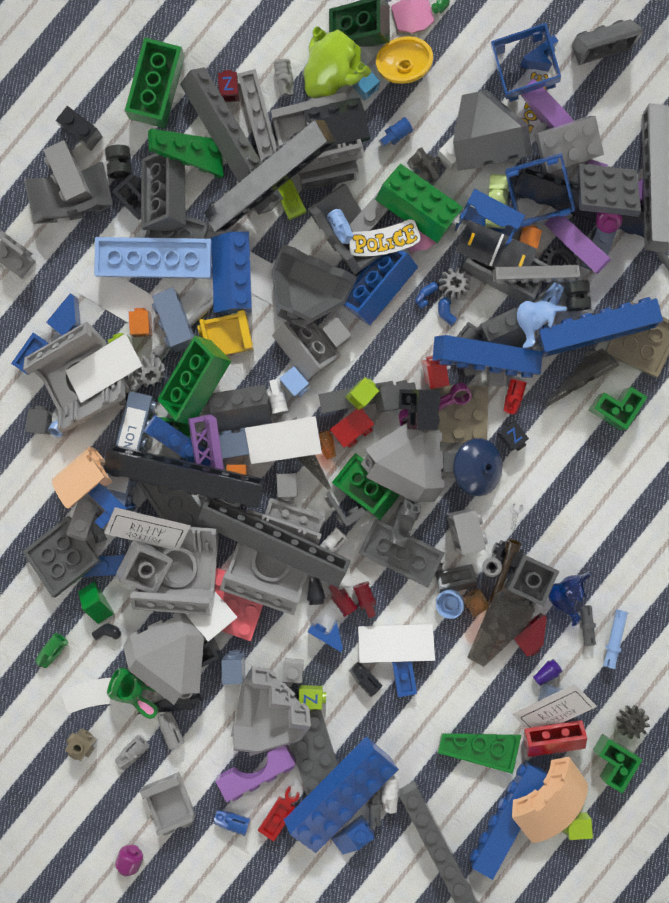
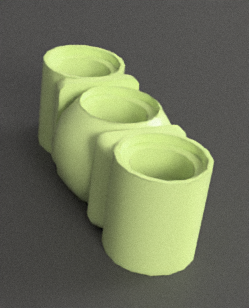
M491 174L488 196L507 205L509 187L506 174ZM487 219L485 220V227L505 229V227H501Z

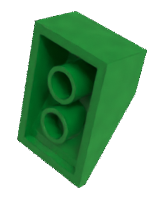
M355 453L331 483L380 521L400 494L367 478L369 473L361 465L364 459Z

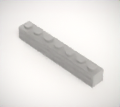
M579 265L495 267L493 269V282H497V284L505 282L513 284L517 283V281H521V283H528L529 281H533V283L541 281L549 283L553 280H557V282H564V280L574 282L580 277Z

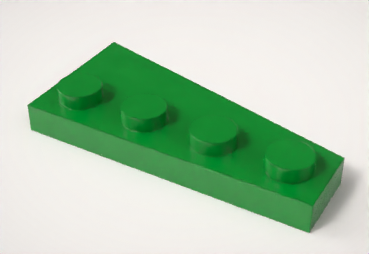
M157 129L148 130L149 151L171 160L181 161V164L196 167L201 172L211 173L216 178L220 179L223 177L222 154L212 138Z
M441 733L437 753L513 774L521 735Z

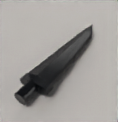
M198 694L187 699L178 698L174 705L167 699L154 702V704L157 706L159 713L194 709L193 703H198L202 700L201 695Z

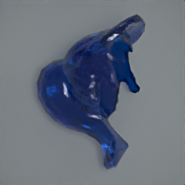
M591 571L582 575L567 576L560 583L553 585L548 596L554 607L571 616L573 627L577 626L581 620V616L574 607L577 603V597L579 601H583L582 596L586 597L583 583H586V579L592 575Z

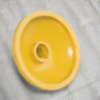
M410 36L391 40L379 50L376 56V67L379 74L385 80L398 84L419 80L428 73L433 64L431 47L422 39Z

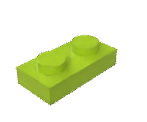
M290 179L278 189L283 197L281 204L289 221L306 213L294 183Z

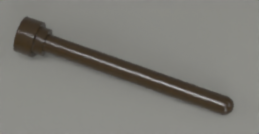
M506 540L504 546L506 548V555L483 620L485 625L491 623L512 559L521 549L522 544L517 540Z

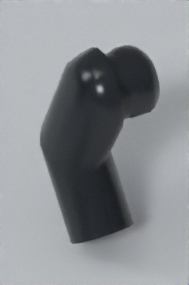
M109 623L102 625L92 632V636L96 641L104 635L116 640L122 634L119 627Z

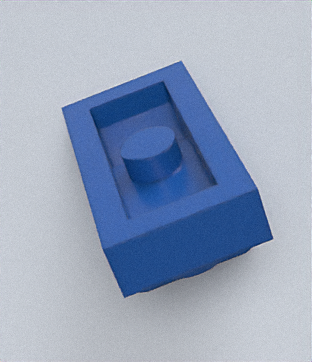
M553 35L550 38L555 52V47L559 40ZM547 41L525 55L520 66L526 69L548 72L552 63L548 59L550 53Z
M335 620L329 632H326L327 628L323 625L311 623L308 633L340 652L343 650L337 620Z

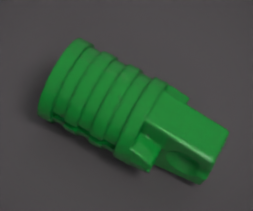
M54 633L35 660L37 665L47 668L57 659L65 646L68 645L67 639L58 633Z

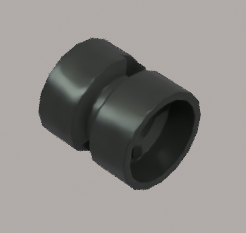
M119 144L107 146L105 148L106 161L109 162L106 165L107 176L113 179L127 178L132 174V164L128 162L131 160L130 148Z
M577 280L564 284L565 295L568 296L566 299L567 311L591 309V297L587 295L590 293V283L588 280Z

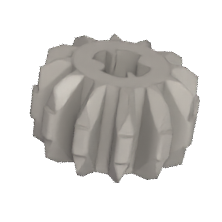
M449 268L448 273L443 272V278L439 279V283L442 284L439 287V291L445 290L443 297L449 294L451 301L454 299V295L457 300H460L461 295L466 296L468 294L466 290L471 288V285L467 284L471 280L470 277L464 278L467 272L464 271L460 274V268H457L455 273L452 268ZM452 281L459 284L457 288L455 285L451 286Z
M152 354L148 358L143 355L142 360H140L142 366L136 369L132 375L139 385L144 384L147 388L151 384L155 387V382L161 383V377H165V366L161 363L160 358H154Z

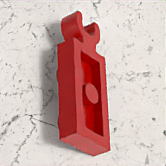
M290 786L285 790V798L281 796L277 798L258 828V832L272 841H275L284 827V819L295 809L292 803L299 799V792L293 797L289 795L291 791Z

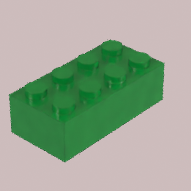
M144 37L125 107V113L130 120L166 129L185 58L181 46Z
M401 163L382 184L375 198L377 202L404 221L414 220L418 230L437 244L463 208L456 201L449 198Z
M194 336L157 400L176 422L189 424L188 419L199 417L232 361L212 340Z

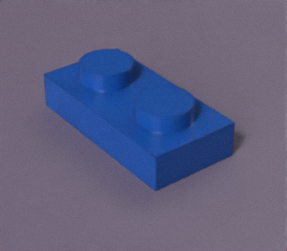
M33 332L11 364L27 374L23 370L25 357L49 343Z
M412 661L392 662L398 697L417 694Z

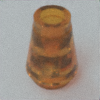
M329 430L318 433L321 451L326 460L337 456L333 434H330Z

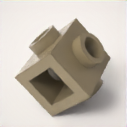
M81 728L76 734L73 732L67 739L66 743H68L65 751L74 760L81 761L85 756L89 758L95 749L93 745L97 738L89 731Z

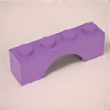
M289 745L269 750L267 752L268 760L266 765L255 773H244L233 767L218 775L215 782L226 802L230 800L236 801L243 796L244 792L248 790L252 792L260 787L259 784L265 781L269 783L276 779L279 773L291 771L296 764V759Z

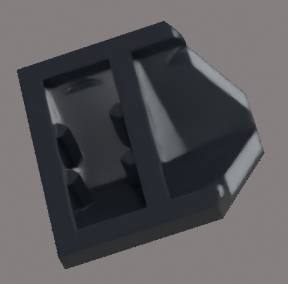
M130 174L112 192L135 218L140 220L141 178Z

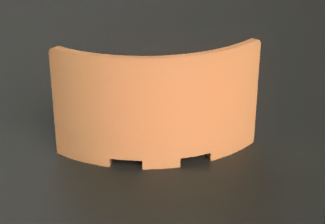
M88 447L52 478L54 490L63 505L68 509L99 483L106 487L112 483V480L103 468L105 460L93 447Z
M570 757L551 760L549 772L543 781L544 785L538 791L535 789L530 794L513 800L512 818L532 843L547 840L562 832L574 821L585 803L588 783Z

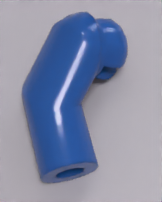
M435 282L420 290L415 299L416 305L418 304L419 308L426 307L428 301L425 298L438 290V285Z
M444 297L438 303V314L452 326L457 318L450 313L451 300L448 297Z

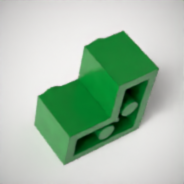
M633 387L625 388L618 400L604 392L598 394L588 411L620 431L627 430L646 401L647 396Z
M602 733L593 751L599 757L608 761L599 777L607 785L623 794L642 759L631 750Z

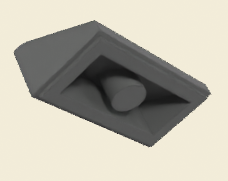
M472 564L435 573L439 593L450 589L461 591L477 587V578Z

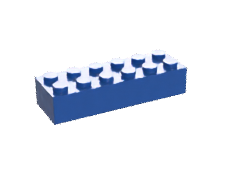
M650 297L638 300L639 303L631 305V302L624 303L614 310L611 307L605 308L596 315L586 313L577 320L572 318L564 319L561 321V324H552L551 328L548 327V324L543 325L537 334L540 350L543 351L542 358L656 328L663 322L657 298L651 300Z
M366 736L284 819L290 835L314 853H317L399 770L392 758Z

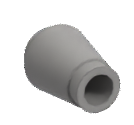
M490 557L483 562L482 569L487 576L495 577L500 574L502 565L497 558ZM494 563L496 568L491 570L488 565Z

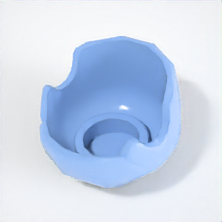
M450 589L438 595L436 598V609L441 616L447 619H455L462 614L465 601L460 593Z

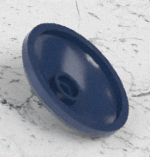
M476 438L466 441L459 448L453 465L457 484L465 493L472 496L487 495L497 487L502 476L503 464L501 455L493 443L486 439Z

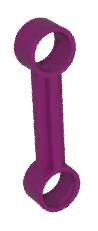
M465 383L454 384L450 389V393L441 397L439 410L453 403L457 405L467 404L472 397L468 385ZM467 391L464 396L455 397L457 392ZM408 409L401 410L398 415L400 426L407 423L403 419L408 416Z

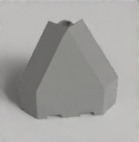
M406 423L365 449L368 454L361 465L369 473L367 478L415 503L435 502L445 488L441 475V468H444L443 452H440L442 433L439 429L438 431L407 429Z
M175 613L173 618L163 622V620L147 626L148 630L140 634L136 631L129 635L123 647L128 669L131 673L173 705L178 698L187 699L193 693L200 692L204 636L185 613Z
M252 666L244 678L231 732L234 751L249 752V756L292 744L300 741L311 727L308 706L305 703L301 704L294 697L295 693L285 683L282 684L275 677L276 674L271 669Z

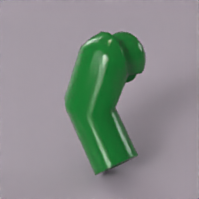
M437 0L431 6L432 12L434 14L444 12L449 6L450 0Z

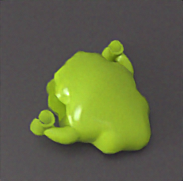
M318 26L313 29V37L309 43V59L303 71L305 91L308 97L317 99L335 95L340 88L347 85H355L363 77L370 75V68L361 62L362 49L340 30L326 33Z

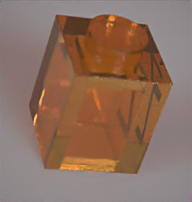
M478 588L463 596L465 606L473 617L490 608V605Z

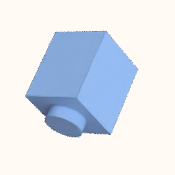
M294 366L279 378L294 397L297 395L301 397L308 391L309 383Z

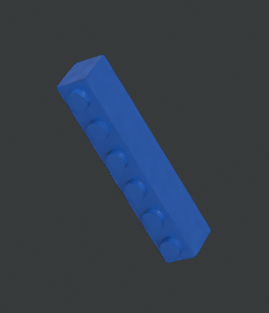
M441 335L434 337L432 360L439 361L440 365L443 366L457 364V368H469L471 366L476 371L490 369V373H501L503 371L508 376L521 374V378H533V375L541 374L543 351Z
M527 760L517 768L516 778L509 783L505 798L500 799L496 814L490 817L489 827L486 832L481 834L478 847L472 850L469 857L472 869L492 880L521 830L512 818L513 800L522 798L535 789L538 791L544 785L543 781L547 776L545 770Z

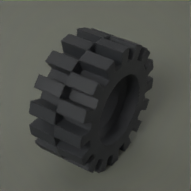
M565 245L551 247L541 259L542 262L552 266V260L555 257L563 258L566 265L578 264L576 263L577 256L574 257L575 253L573 251L570 252L568 247L564 248Z

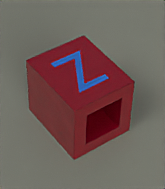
M225 70L222 73H218L219 92L224 101L240 102L237 72Z

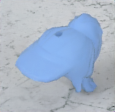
M525 301L520 304L517 311V321L527 337L523 348L527 349L534 346L535 330L542 328L547 321L548 327L551 328L557 312L567 311V307L556 306L547 301L536 303Z

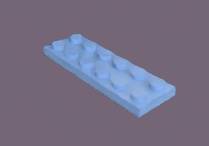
M95 237L94 276L211 279L212 240Z

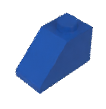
M72 293L66 297L46 322L61 335L81 325L79 301Z
M360 815L335 834L331 840L344 855L361 849L373 840L374 831L363 815Z

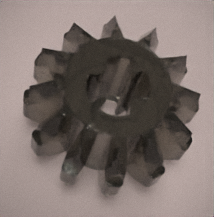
M625 705L626 711L624 712L620 709L619 713L622 715L616 716V720L619 721L616 727L621 729L620 733L623 736L627 735L629 739L635 736L637 739H640L641 732L647 734L644 728L650 727V724L646 722L649 720V716L644 715L645 710L642 708L638 709L636 705H633L632 708Z

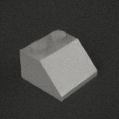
M132 541L116 574L122 583L148 593H157L173 560L148 544Z

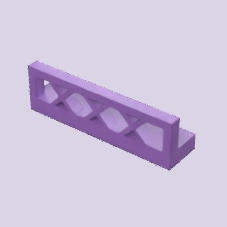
M211 414L188 419L195 463L200 464L206 457L210 460V467L224 470L217 419ZM204 421L205 428L199 434L195 431L194 423ZM202 438L208 444L204 452L198 450V444Z

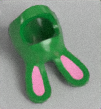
M124 667L116 669L108 684L107 696L121 703L132 704L145 718L153 719L158 713V708L154 703L141 697L143 690L156 691L131 673L129 669Z

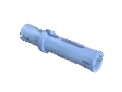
M616 609L609 643L605 647L607 649L603 664L605 667L616 669L618 653L622 649L620 645L628 612Z

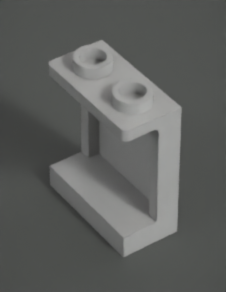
M180 772L147 784L141 789L142 799L146 798L155 820L157 836L161 834L164 836L169 835L175 831L174 829L178 827L186 828L194 821L196 813Z

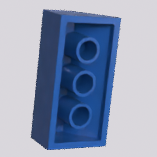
M249 231L228 232L211 237L214 313H237V311L245 310L246 313L252 312Z
M402 250L380 256L363 268L356 276L357 279L343 306L358 319L371 325L418 269L417 264L408 253Z

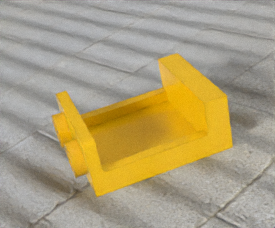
M245 310L237 311V314L199 320L200 325H197L199 336L212 340L226 356L254 350Z

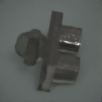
M423 147L417 149L416 153L407 161L409 168L414 170L419 167L421 173L417 175L431 185L435 184V180L439 178L437 172L440 171L438 164L441 162L440 157L433 158L431 153L427 155Z

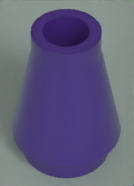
M554 659L548 660L533 678L541 686L559 677L563 670Z

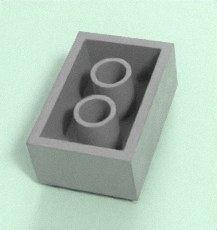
M587 116L534 134L540 159L563 153L566 167L604 155L596 116ZM560 158L558 163L548 166L547 162L541 163L543 172L546 173L562 169Z
M464 509L446 514L456 552L465 555L486 549L485 544H488L485 532L482 533L480 525L483 524L480 513H477L474 509Z

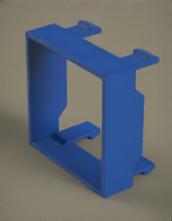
M546 23L491 41V49L505 98L509 99V102L518 100L519 95L546 87V90L555 88L556 83L561 81V73ZM544 32L557 76L507 92L497 55L505 53L506 44L532 35L533 43L541 41Z
M563 153L506 169L505 173L514 210L520 212L511 176L518 175L520 169L547 162L549 166L558 163L559 158L561 159L572 207L525 219L520 225L522 228L531 226L533 222L559 215L560 217L571 215L570 212L575 211Z
M474 188L460 215V222L456 223L454 231L458 230L462 220L468 222L469 219L485 226V220L487 219L501 227H505V229H490L508 236L509 238L505 243L507 246L513 240L511 238L519 229L526 215Z
M100 483L88 492L105 510L95 521L101 529L109 522L114 508L132 512L138 508L133 502L131 506L125 507Z

